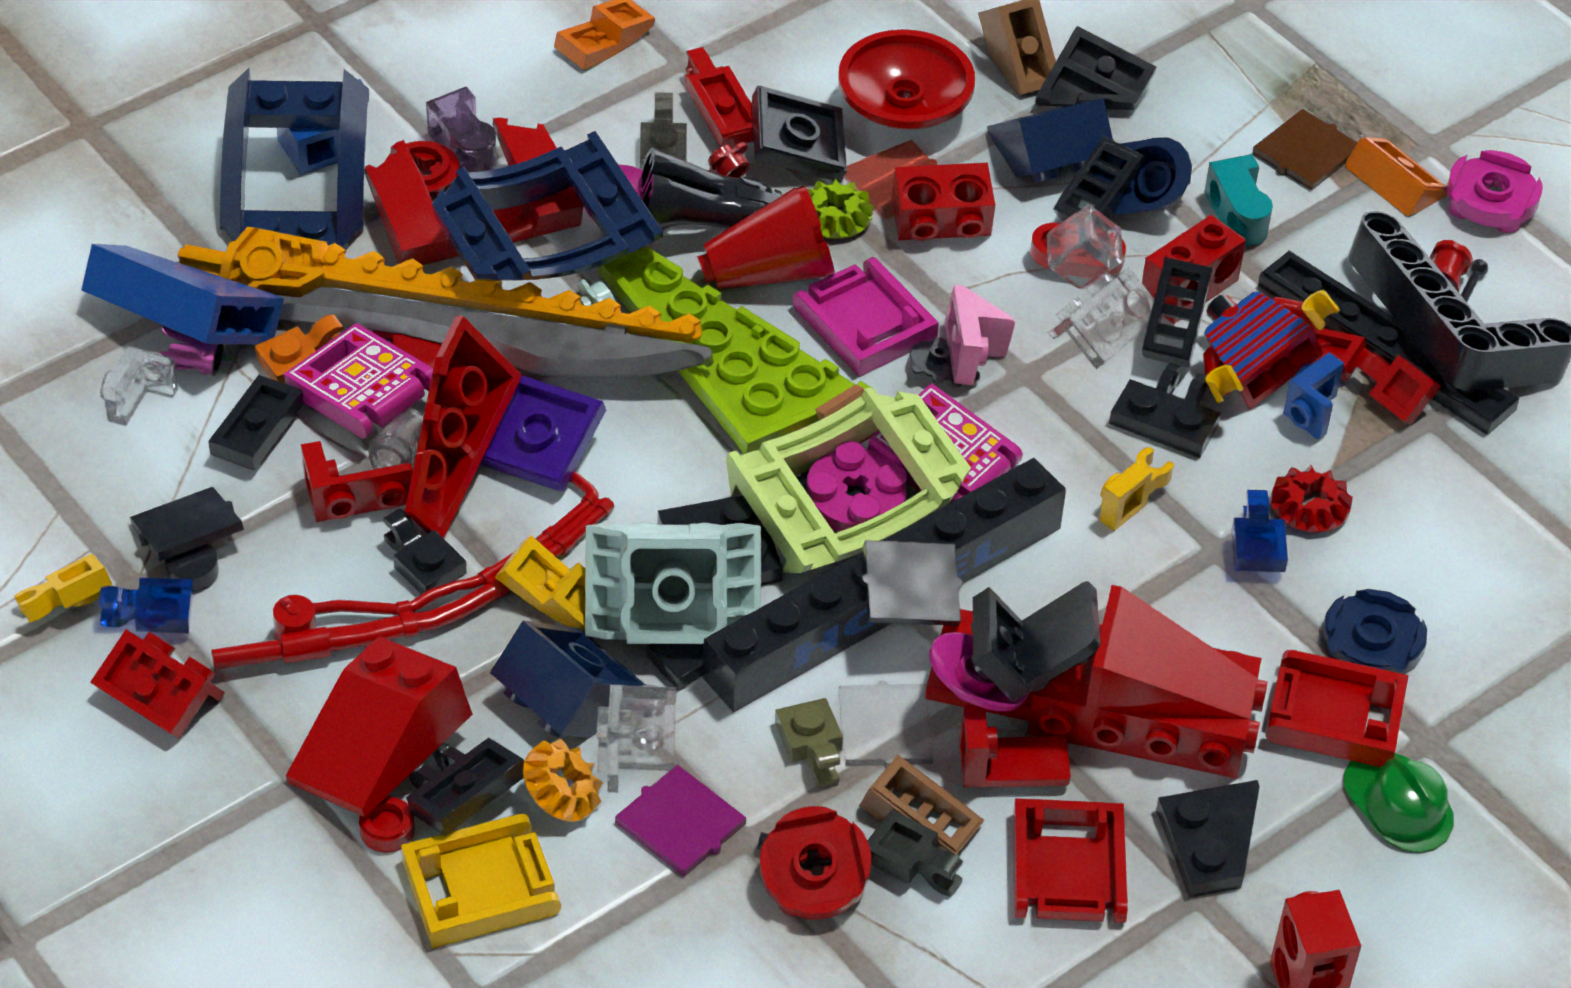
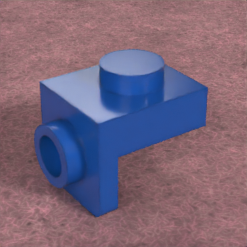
M1330 352L1315 363H1307L1302 366L1294 378L1290 380L1283 414L1290 418L1296 426L1303 428L1316 439H1320L1327 434L1333 408L1331 400L1337 396L1344 362Z

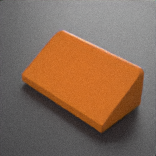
M1360 138L1345 164L1349 171L1407 216L1420 212L1447 195L1446 185L1385 138Z

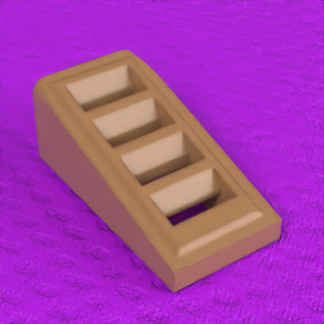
M899 754L871 785L859 804L860 808L881 822L891 810H894L938 833L937 848L951 852L956 856L984 822L983 818ZM895 789L903 795L898 798L892 791ZM912 800L922 804L917 811L909 806ZM931 810L941 815L934 824L926 819ZM950 821L960 825L952 837L943 832V829Z

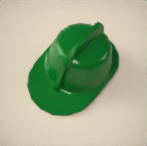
M1395 753L1394 757L1389 759L1382 767L1355 761L1349 762L1343 774L1344 788L1351 801L1387 843L1402 851L1423 853L1437 849L1448 840L1454 828V813L1448 802V789L1444 780L1433 767L1421 761L1411 760L1398 753Z

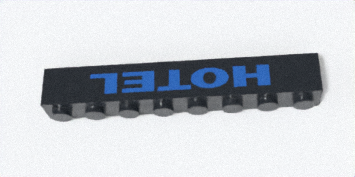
M1033 457L882 541L955 544L957 578H960L965 583L1061 529L1066 488ZM862 551L704 638L703 679L733 713L892 624L868 622L866 588L860 584L863 575H865L864 552Z

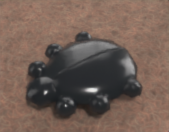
M936 337L931 341H921L912 347L910 358L913 363L911 371L914 374L924 373L932 377L935 384H942L944 380L952 382L954 387H961L963 385L954 383L949 347L945 339ZM978 371L974 383L980 380V373Z

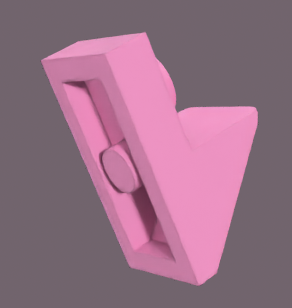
M962 285L953 286L944 322L955 384L974 385L978 366H985L988 356L1005 357L1015 326V321L1010 315Z

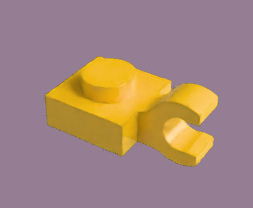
M1151 447L1142 449L1137 454L1134 464L1121 474L1118 472L1114 473L1102 487L1099 521L1113 531L1117 530L1147 505L1150 493L1166 486L1172 479L1174 463L1168 461L1160 468L1150 467L1154 455V449Z

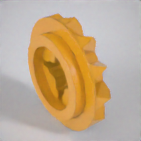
M562 739L552 743L543 740L527 754L523 765L526 787L534 801L551 816L563 821H580L589 816L601 802L598 791L603 782L592 775L595 763H586L581 758L580 747L569 750ZM559 770H562L564 778L558 776V774L556 773ZM566 779L572 780L573 785L568 787Z

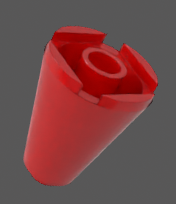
M806 186L793 188L704 243L705 254L699 255L697 258L706 284L715 281L719 290L824 279L834 275L835 269L827 241L824 242L820 229L821 223Z

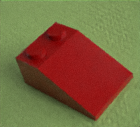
M379 636L341 672L285 775L288 783L366 817L473 715L457 668Z

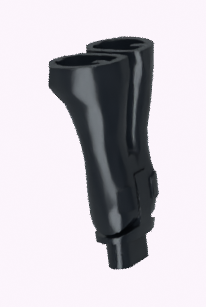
M654 147L649 150L645 157L640 179V192L644 194L642 201L662 230L678 225H706L728 229L782 196V192L777 189L772 194V189L760 183L757 179L749 177L737 178L713 173Z

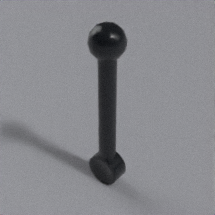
M1483 259L1474 260L1470 266L1471 275L1461 293L1466 302H1468L1479 278L1485 276L1488 272V264Z

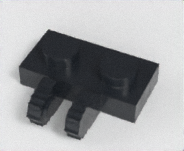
M1170 362L1161 374L1156 388L1132 379L1128 381L1111 410L1109 424L1201 458L1219 426L1221 413L1199 405L1207 388L1206 375L1196 374L1189 385L1185 399L1172 395L1171 392L1176 387L1180 378V366Z
M489 737L466 754L453 746L450 747L449 744L444 742L432 755L442 772L438 773L422 762L408 776L416 790L407 796L406 799L411 814L446 836L524 778V759Z

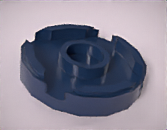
M1363 589L1357 590L1355 596H1349L1344 599L1343 595L1332 603L1325 614L1322 642L1330 658L1407 674L1415 669L1424 655L1427 644V627L1424 620L1421 623L1419 617L1415 615L1416 608L1407 600L1388 591Z

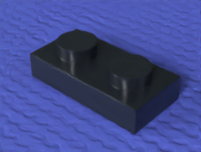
M258 375L209 439L210 455L255 470L304 404L302 390Z

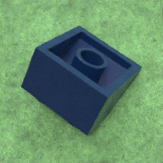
M1104 98L1072 104L987 126L989 136L1015 177L1032 175L1033 183L1061 176L1059 167L1074 164L1075 172H1078L1103 136L1113 140Z
M524 620L490 671V674L505 686L503 693L507 698L522 707L533 710L541 717L538 721L539 725L546 732L560 739H565L567 736L592 737L643 700L651 689L591 637L585 636V632L580 628Z

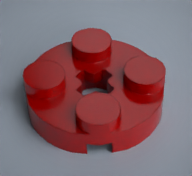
M809 806L785 814L775 824V828L768 834L767 839L765 838L760 852V874L765 890L778 904L779 909L789 916H799L812 920L837 916L848 910L862 898L870 877L871 851L865 834L853 821L851 824L846 818L837 815V811L827 807ZM817 850L820 858H830L831 865L824 867L822 875L813 876L811 871H803L799 863L807 861L808 851Z

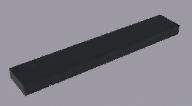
M1292 251L1286 252L1260 273L1258 286L1275 297L1304 302L1311 294L1320 290L1326 291L1340 311L1337 314L1332 313L1324 318L1326 324L1324 329L1365 337L1366 348L1382 357L1390 365L1398 355L1404 357L1441 386L1432 400L1487 436L1517 410L1519 398L1504 388L1465 391L1448 384L1394 317Z

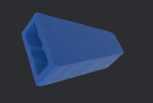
M92 244L81 291L208 344L258 345L275 337L284 298L126 245Z

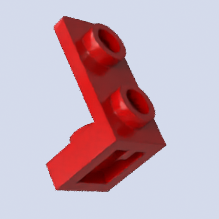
M321 441L300 444L304 480L316 522L342 519L352 515L383 509H394L406 505L413 472L410 463L339 476L335 459L326 461Z
M963 705L959 737L963 788L1067 786L1070 784L1071 773L1066 738L1061 736L997 737L996 726L987 727L985 708L976 705Z

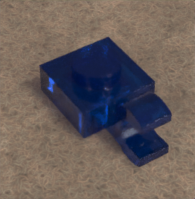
M1247 490V506H1243V518H1234L1231 528L1234 571L1285 572L1288 563L1285 519H1269L1267 490Z
M140 578L138 590L123 589L117 586L101 587L99 608H102L100 625L105 627H121L135 619V629L137 632L189 633L193 600V580Z

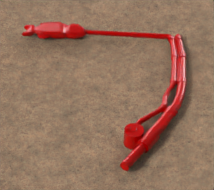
M371 331L386 341L390 340L391 344L434 368L435 358L442 344L403 334ZM574 471L569 481L586 495L570 512L535 538L555 557L570 551L574 544L586 534V525L597 524L603 517H607L615 507L614 502L610 498L604 497L599 499V493L596 488L576 471ZM513 553L493 566L483 569L471 578L453 581L429 589L410 602L405 600L395 604L331 600L312 603L305 596L287 595L279 599L273 608L275 640L212 649L211 655L214 671L283 660L284 664L326 658L331 657V652L370 645L379 636L391 640L403 636L404 638L417 636L420 632L437 629L464 618L492 601L508 594L510 589L495 576ZM482 586L454 602L430 611L415 613L444 596L457 591ZM334 612L398 615L361 624L329 628L326 626L316 628L315 615Z

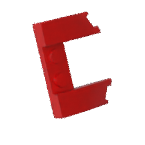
M493 118L492 125L508 166L530 160L557 148L544 124L538 123L537 129L508 125V118ZM405 141L396 142L391 146L390 153L392 156L377 168L370 164L367 165L364 174L398 264L413 258L420 264L427 265L458 257L459 254L435 217L432 208L433 201ZM570 187L538 201L492 211L514 243L581 226L584 206L573 188Z

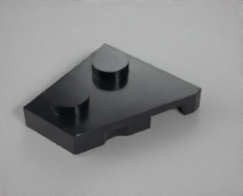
M1076 26L1037 93L1035 103L1040 106L1064 107L1104 98L1106 109L1134 110L1152 80L1157 66Z
M1258 780L1158 797L1156 812L1189 898L1242 888L1260 788Z

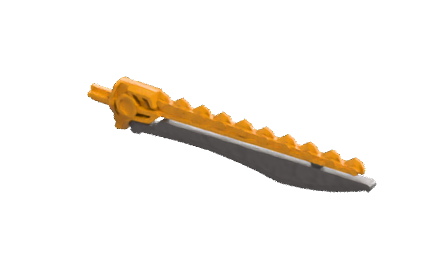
M246 227L235 241H231L228 244L226 252L185 244L184 248L179 249L177 255L179 258L178 263L284 298L279 321L315 324L322 317L334 314L343 327L350 328L355 323H358L369 331L403 334L442 344L455 317L463 315L516 369L532 375L563 378H620L684 370L701 365L709 367L714 363L710 348L690 344L695 342V340H700L702 336L701 321L690 313L670 322L661 321V313L651 306L625 314L621 313V305L611 298L585 306L580 302L581 297L571 290L551 298H545L541 295L542 289L531 282L511 290L502 289V281L465 282L462 279L463 273L452 266L430 275L425 274L423 271L424 266L413 258L390 267L385 266V258L375 251L350 259L346 258V250L336 243L328 245L325 241L255 227Z

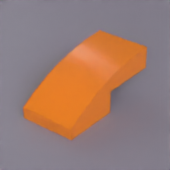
M632 0L607 1L593 6L589 22L558 31L554 48L584 70L613 57L633 44L654 26L655 17Z

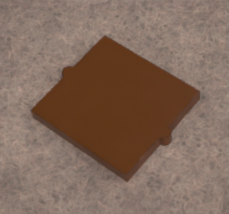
M1301 109L1253 147L1252 153L1277 168V172L1280 175L1286 174L1310 190H1313L1346 164L1347 159L1358 142L1337 130L1335 124H1327L1305 109Z

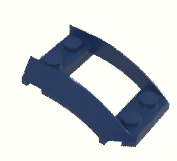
M248 68L228 86L221 162L220 229L226 231L231 241H235L246 227H255L325 241L328 245L336 243L347 250L349 248V239L357 231H363L369 88L345 69L343 71V82L251 80L250 68ZM249 127L339 129L337 211L244 210Z
M596 131L587 134V141L567 150H564L561 146L543 155L511 166L480 172H467L466 168L462 167L456 170L457 176L446 192L442 189L432 203L437 221L475 281L539 280L584 272L610 263L663 238V231ZM572 187L604 237L561 253L535 258H523L492 210L505 209L538 201Z

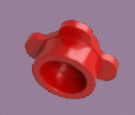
M741 142L734 148L729 144L718 148L708 158L709 171L724 176L742 178L750 168L749 161L743 155L748 149L747 144Z

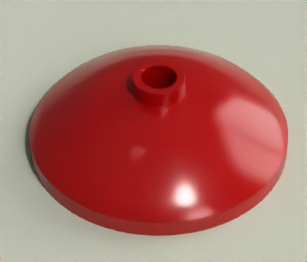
M897 29L869 35L853 44L840 61L838 86L848 105L868 120L889 128L916 130L939 125L960 114L973 97L975 71L967 55L952 42L924 31Z

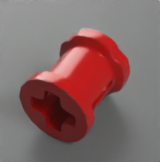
M1442 240L1436 243L1430 254V259L1459 292L1461 287L1460 278L1470 268L1473 262L1472 254L1467 247L1456 241Z

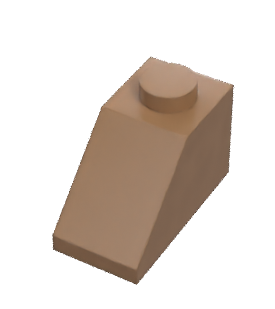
M1020 0L978 12L989 56L1016 93L1023 95L1040 90L1056 62L1040 0Z

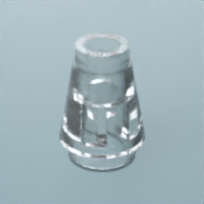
M412 408L406 409L371 439L368 450L369 462L373 469L410 463L412 468L414 467L424 417L422 413Z

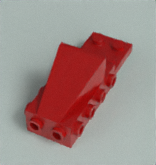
M1111 585L1102 625L1099 624L1100 646L1086 663L1079 666L1074 665L1053 678L1042 690L1030 692L1023 704L1015 710L1003 712L985 709L988 713L1029 721L1027 732L1029 735L1038 737L1061 736L1066 738L1067 743L1237 779L1243 752L1254 754L1260 722L1250 720L1251 711L1262 713L1268 681L1258 679L1262 658L1245 655L1237 651L1212 648L1125 588ZM960 609L961 622L959 626L943 625L940 636L946 633L973 635L971 629L973 611ZM931 667L926 685L925 699L963 707V705H974L959 699L939 679Z

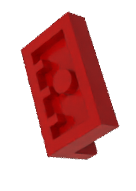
M125 629L90 681L91 684L177 739L181 737L208 695L220 701L225 694L224 691L211 683L216 675L215 672L190 656L184 664L170 657L176 648L150 631L142 639Z

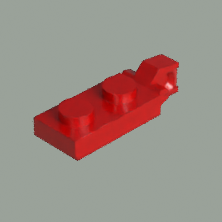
M704 47L688 50L686 52L688 64L685 67L687 75H684L686 90L718 145L722 147L729 144L731 147H735L741 142H754L752 103L730 66L715 67Z

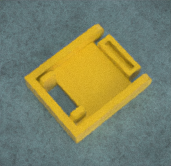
M517 814L452 831L446 836L440 834L401 845L402 862L432 949L556 915L561 910L559 897L554 892L555 883L535 832H532V825L526 814ZM442 874L449 897L436 900L434 907L424 879Z

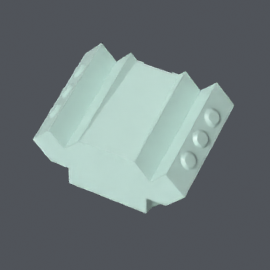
M608 522L586 525L585 636L605 640H627V644H704V638L761 608V526L745 523L718 525L705 522L690 525H657V523L643 522L628 525Z

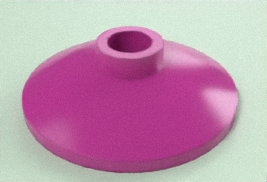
M946 633L935 639L929 651L931 666L939 679L959 699L988 710L1003 712L1015 710L1023 704L1028 694L1013 703L993 681L986 682L976 672L971 660L973 654V635Z

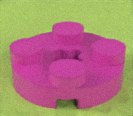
M1497 150L1481 151L1479 158H1472L1466 161L1468 155L1459 158L1451 168L1446 188L1447 196L1450 200L1449 211L1453 216L1459 219H1468L1483 226L1495 227L1504 233L1518 231L1523 222L1533 217L1539 206L1543 185L1540 177L1536 182V179L1530 174L1531 166L1525 160L1513 154ZM1496 186L1500 188V192L1492 191L1490 188Z
M846 441L840 443L835 451L820 457L812 465L807 475L806 492L830 528L840 532L875 518L905 502L907 496V473L903 467L897 465L885 455L874 450L865 449L857 442ZM860 486L867 495L857 493L854 496H850L847 494L848 487Z

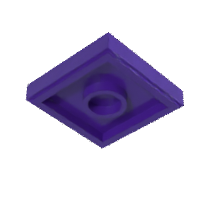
M522 375L479 465L564 492L606 412L604 402Z

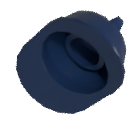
M1169 137L1119 143L1144 155L1145 160L1113 214L1124 215L1146 211H1164L1173 207L1182 198L1187 186L1191 184L1192 163L1189 152L1180 142ZM1109 153L1104 160L1120 169L1127 163ZM1100 169L1096 174V177L1112 183L1116 178ZM1092 185L1087 190V192L1099 198L1105 193V191Z

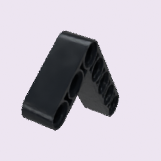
M1379 211L1366 212L1362 216L1348 255L1351 265L1448 384L1461 390L1476 391L1555 383L1563 378L1571 360L1570 324L1555 318L1484 324L1401 222L1395 217Z

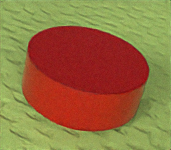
M386 797L366 817L359 815L361 839L369 848L378 852H394L400 850L402 844L410 843L415 833L414 815L411 814L408 804L396 797Z

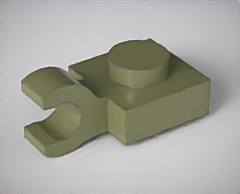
M822 698L776 709L775 725L791 762L807 759L818 787L839 783L840 778L835 766L840 765L838 751L843 750V735L827 699Z

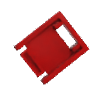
M1286 650L1281 659L1266 729V738L1275 744L1382 767L1395 755L1409 675L1297 650ZM1370 705L1390 709L1388 725L1387 722L1368 719L1367 723Z
M1015 798L1013 809L1014 918H1026L1028 905H1036L1037 919L1104 922L1105 908H1112L1114 922L1126 923L1128 897L1124 803ZM1043 825L1094 827V838L1041 836Z

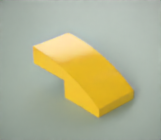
M530 535L520 543L495 577L542 613L565 626L580 628L585 632L586 568L578 562L569 569Z

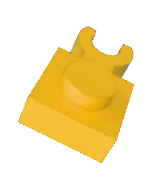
M91 553L45 576L47 582L26 588L14 595V598L22 614L31 623L45 617L60 605H63L66 609L72 605L80 607L90 604L101 596L102 590L113 584L105 567Z

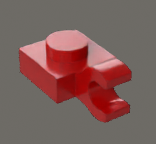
M1364 347L1352 362L1377 382L1369 395L1409 425L1414 423L1441 387L1400 355L1390 365L1382 357Z

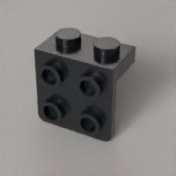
M1089 581L1082 582L1023 620L990 587L972 597V664L983 680L986 682L993 681L1013 703L1030 692L1042 690L1053 678L1074 665L1079 666L1086 663L1100 646L1097 589Z

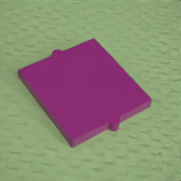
M677 764L651 787L643 786L641 788V795L615 816V823L685 877L709 855H718L721 852V845L746 825V817Z

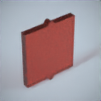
M911 139L848 165L845 175L851 182H855L856 188L859 191L868 192L870 203L886 220L894 216L892 188L895 167L937 165V161L929 159Z

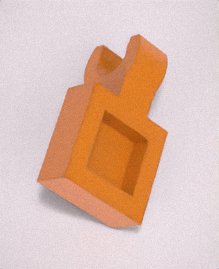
M334 314L319 319L306 335L297 326L254 346L256 359L272 380L285 384L283 374L337 337L338 333L344 330L343 325Z

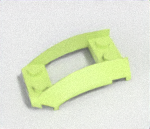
M873 386L865 388L862 396L809 426L762 442L758 450L741 455L735 450L729 452L726 457L731 497L743 494L786 558L783 573H803L855 556L863 551L865 540L882 541L932 514L950 502L971 469L918 394L898 391L896 397L879 395ZM879 429L922 491L875 518L834 533L796 476L809 471L820 457L835 451L840 443L846 441L859 443Z

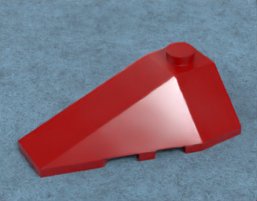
M463 315L455 317L435 358L405 507V513L426 533L435 530L443 538L522 377V374Z

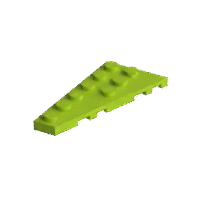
M647 246L598 267V273L631 313L651 306L661 313V321L670 322L689 313L701 321L702 336L700 340H695V342L690 344L710 348L714 363L709 367L701 365L677 371L744 454L760 449L762 442L787 435L819 421L815 409L855 385L839 374L840 367L826 358L819 362L800 350L799 341L743 306L738 309L733 308L721 300V292L708 284L703 288L683 276V269ZM861 380L856 384L864 389L870 387Z

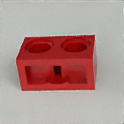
M988 162L895 167L891 198L898 241L991 236L996 204Z
M1212 214L1145 258L1139 299L1151 308L1153 307L1164 259L1168 257L1213 268L1206 302L1239 280L1246 239ZM1173 276L1170 281V285L1197 290L1199 283ZM1170 296L1166 298V304L1188 309L1193 307L1194 302ZM1163 316L1172 324H1175L1180 320L1176 318Z
M1340 890L1321 893L1306 891L1295 897L1285 898L1270 959V965L1279 988H1350L1362 945Z

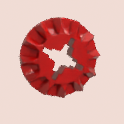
M432 141L406 143L417 168L424 173L430 172V175L425 176L420 173L429 194L432 193L438 196L442 189L449 188L457 176L456 170L459 169V161L455 153L448 147Z
M1311 464L1302 472L1291 467L1286 476L1276 478L1271 492V505L1276 515L1287 525L1312 533L1330 531L1342 525L1350 514L1353 496L1347 493V481L1334 480L1332 470L1323 474L1317 473ZM1312 492L1320 493V498L1315 497L1312 501H1308L1306 505H1303L1304 495H1310Z

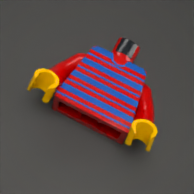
M1260 291L1252 292L1238 304L1225 294L1217 296L1210 302L1206 313L1213 323L1206 327L1204 331L1209 347L1203 354L1204 375H1206V386L1211 390L1217 403L1224 401V395L1236 390L1246 407L1251 410L1293 378L1302 366L1312 363L1323 354L1312 326L1314 325L1318 330H1322L1326 325L1324 318L1332 313L1337 314L1340 311L1326 291H1317L1311 294L1304 302L1281 297L1271 299Z

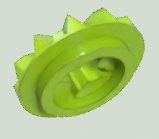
M835 178L832 184L826 185L821 181H817L813 189H808L821 223L820 229L823 237L835 239L851 237L865 230L870 224L873 215V205L869 201L868 192L858 191L855 182L840 185ZM828 203H833L837 207L844 205L843 212L835 206L827 207Z

